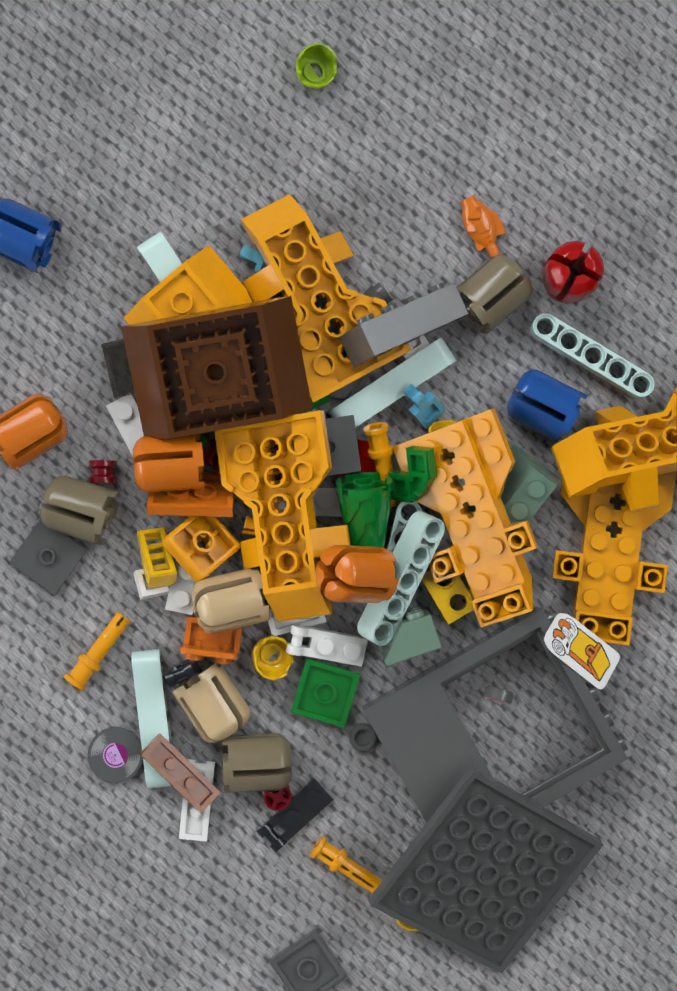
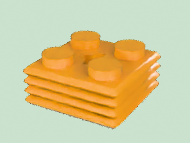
M212 516L189 517L162 541L163 546L196 583L209 576L241 548L240 543L220 520ZM204 541L206 544L204 548H199L197 543Z

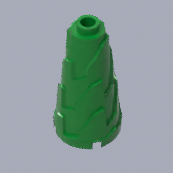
M356 472L346 474L345 482L343 483L340 477L336 480V495H338L344 525H348L350 545L384 547L390 513L391 491H393V482L390 476L385 474V481L380 480L378 472Z

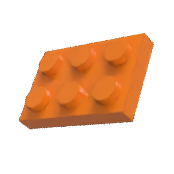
M202 472V479L199 482L205 483L204 489L149 493L147 515L233 517L235 494L222 486L219 472Z

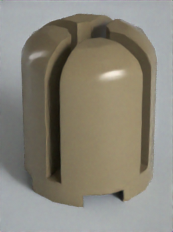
M504 255L493 256L457 286V290L469 313L467 316L483 327L479 332L484 335L491 332L524 304L532 294L531 282L526 274L521 275L522 268L519 264Z
M58 476L49 484L45 491L43 499L47 503L41 504L40 509L42 523L48 529L103 545L107 539L102 538L105 529L109 528L112 518L116 516L119 502L114 501V497L119 492L70 476Z
M279 733L231 735L222 740L224 793L282 790L288 786L292 778L291 748L284 735Z

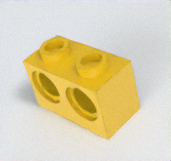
M429 569L425 572L422 582L448 625L474 610L470 602L474 599L470 586L465 587L460 578L464 576V573L452 577L449 584L440 586L435 583ZM455 594H461L465 598V605L460 610H454L450 606V599Z

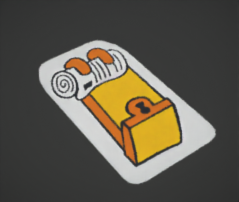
M557 614L544 637L547 648L555 656L598 689H603L606 686L620 659L617 651L568 614Z

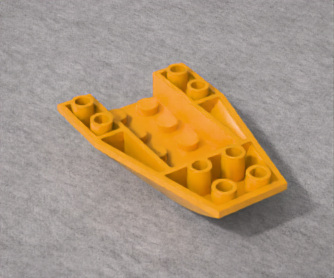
M208 245L182 263L142 297L125 315L124 319L130 325L252 303L247 289L212 247ZM212 364L207 368V373L211 378L219 379L224 375V370L220 365Z

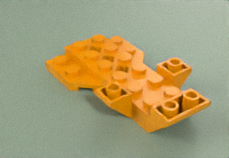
M290 194L240 220L253 245L256 244L267 265L242 282L252 301L272 299L281 293L284 297L292 296L311 403L336 392L411 351L408 343L403 346L399 345L397 348L377 358L373 357L353 368L347 357L344 358L341 353L344 350L339 337L358 326L356 320L371 313L374 318L382 315L380 310L388 305L385 300L360 294L357 291L348 289L335 266L354 255L341 231L320 238L307 213ZM319 296L320 299H326L327 303L324 306V310L315 306L316 297ZM330 321L340 325L341 328L337 331L338 335H335L334 332H329Z
M677 387L663 412L638 417L622 406L596 410L594 416L598 425L585 427L551 447L569 498L596 493L600 487L624 483L622 489L631 512L658 507V475L677 471Z
M495 408L393 446L400 469L405 472H409L406 448L411 446L434 448L437 477L416 502L442 515L453 543L451 546L436 551L431 559L429 568L435 583L458 576L464 572L474 597L470 602L481 628L533 611L532 576L523 553L534 550L538 546L528 521L511 523L501 499L505 488L504 484L509 472L512 471L515 459ZM447 452H454L455 458H449ZM464 478L466 484L463 486L459 485L457 479ZM468 505H470V506H473V505H474L475 508H476V511H474V512L469 511Z
M324 411L307 412L284 419L214 431L222 486L242 499L243 503L250 507L253 513L256 538L240 542L244 569L260 567L264 596L277 621L333 614L331 601L320 592L316 585L315 569L317 562L321 561V555L326 549L334 545H350L348 525L317 528L312 496L332 469ZM277 444L279 450L276 453H271V447ZM282 473L283 478L280 481H275V475ZM286 501L287 506L284 509H279V504Z
M677 471L658 475V507L631 512L622 489L624 483L600 487L596 493L569 498L563 480L561 482L560 496L572 509L584 528L580 553L555 550L552 578L576 581L572 617L605 643L629 646L635 589L665 593L668 565L639 561L642 532L672 509ZM615 494H619V499L623 500V506H618V510L614 509V504H610V498H615ZM612 521L615 522L617 528H620L619 534H615L614 538L610 537V532L606 531L607 525L611 526Z

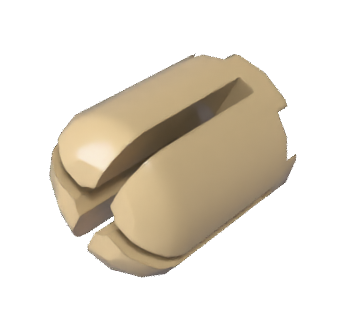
M247 568L202 579L194 584L192 591L193 611L200 628L204 632L214 635L269 621V605L263 606L265 601L259 570Z
M219 663L213 664L207 670H204L172 691L201 738L207 743L220 742L231 736L237 730L244 727L251 716L249 706L222 664Z

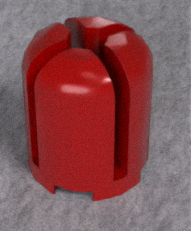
M582 241L566 242L556 248L544 264L542 271L543 285L548 295L558 302L570 304L584 300L596 290L605 270L603 259L598 250L593 246L586 253L582 251L585 242ZM572 268L575 270L574 275L577 277L573 278L571 280V283L569 284L566 283V281L571 273L570 269Z

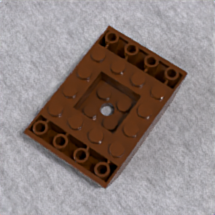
M291 295L121 326L144 436L155 439H172L284 419L312 409ZM212 364H218L223 368L224 375L219 379H213L208 375L207 368Z

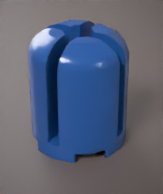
M2 198L0 199V256L38 273L37 268L39 266L45 268L51 259L52 254L49 252L53 246L56 230L61 232L62 224L12 199Z
M532 369L525 372L518 381L515 388L521 393L513 391L507 403V412L514 421L558 443L562 441L560 437L563 432L569 434L580 413L581 406L578 405L580 398L587 399L588 395L539 370Z

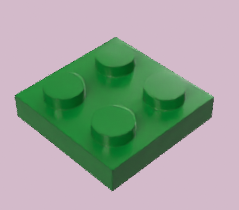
M306 658L291 713L345 728L360 673Z

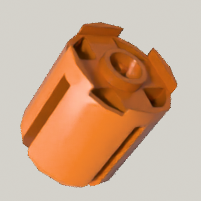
M41 393L33 394L0 414V450L2 451L0 455L12 469L16 468L17 470L64 442L68 436L67 423L61 411L50 397Z
M200 434L172 439H155L148 436L138 439L133 447L134 479L139 489L146 493L204 489L205 483L199 482L202 479L204 467L202 442H196L200 440Z
M334 545L326 549L321 555L322 561L317 562L315 569L316 585L320 592L332 602L378 604L392 597L399 582V579H395L393 562L397 561L391 551L384 547Z

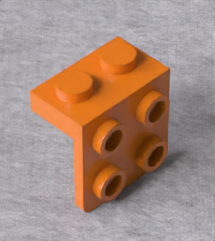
M187 616L184 644L180 647L179 653L186 654L185 659L202 661L204 656L214 657V663L230 664L232 660H237L239 657L243 627L212 635L200 628L196 617Z

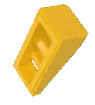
M164 527L137 531L144 574L149 589L172 586L176 582L177 571L173 556L162 544L163 539L167 536ZM160 540V543L147 544L146 541ZM162 551V553L149 554V552ZM165 562V564L152 565V563Z

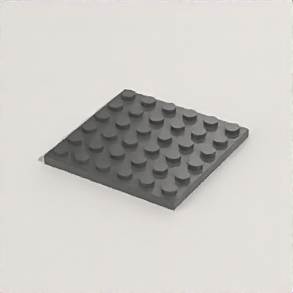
M470 766L372 893L368 901L372 907L503 973L604 844L598 837Z

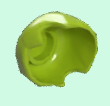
M315 43L307 45L300 52L295 64L296 75L300 83L306 88L318 90L328 87L337 74V55L328 45ZM311 65H316L321 69L322 76L320 78Z

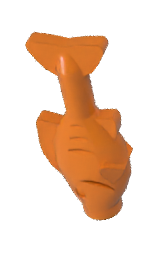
M475 194L460 201L463 225L470 238L475 241L477 251L486 248L490 258L501 255L496 245V237L505 234V230L499 216L480 202Z

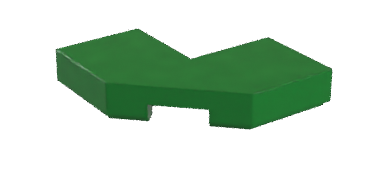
M419 446L406 448L409 472L394 470L388 473L393 482L391 500L413 503L422 497L437 477L434 448Z

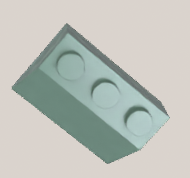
M514 444L511 451L515 463L504 484L505 488L501 499L511 523L529 522L557 487L560 477ZM468 505L469 511H472V512L476 511V508H475L474 505H473V506Z
M416 606L406 610L405 616H403L393 639L385 645L382 651L386 666L442 648L431 614L426 609L421 610L420 606Z

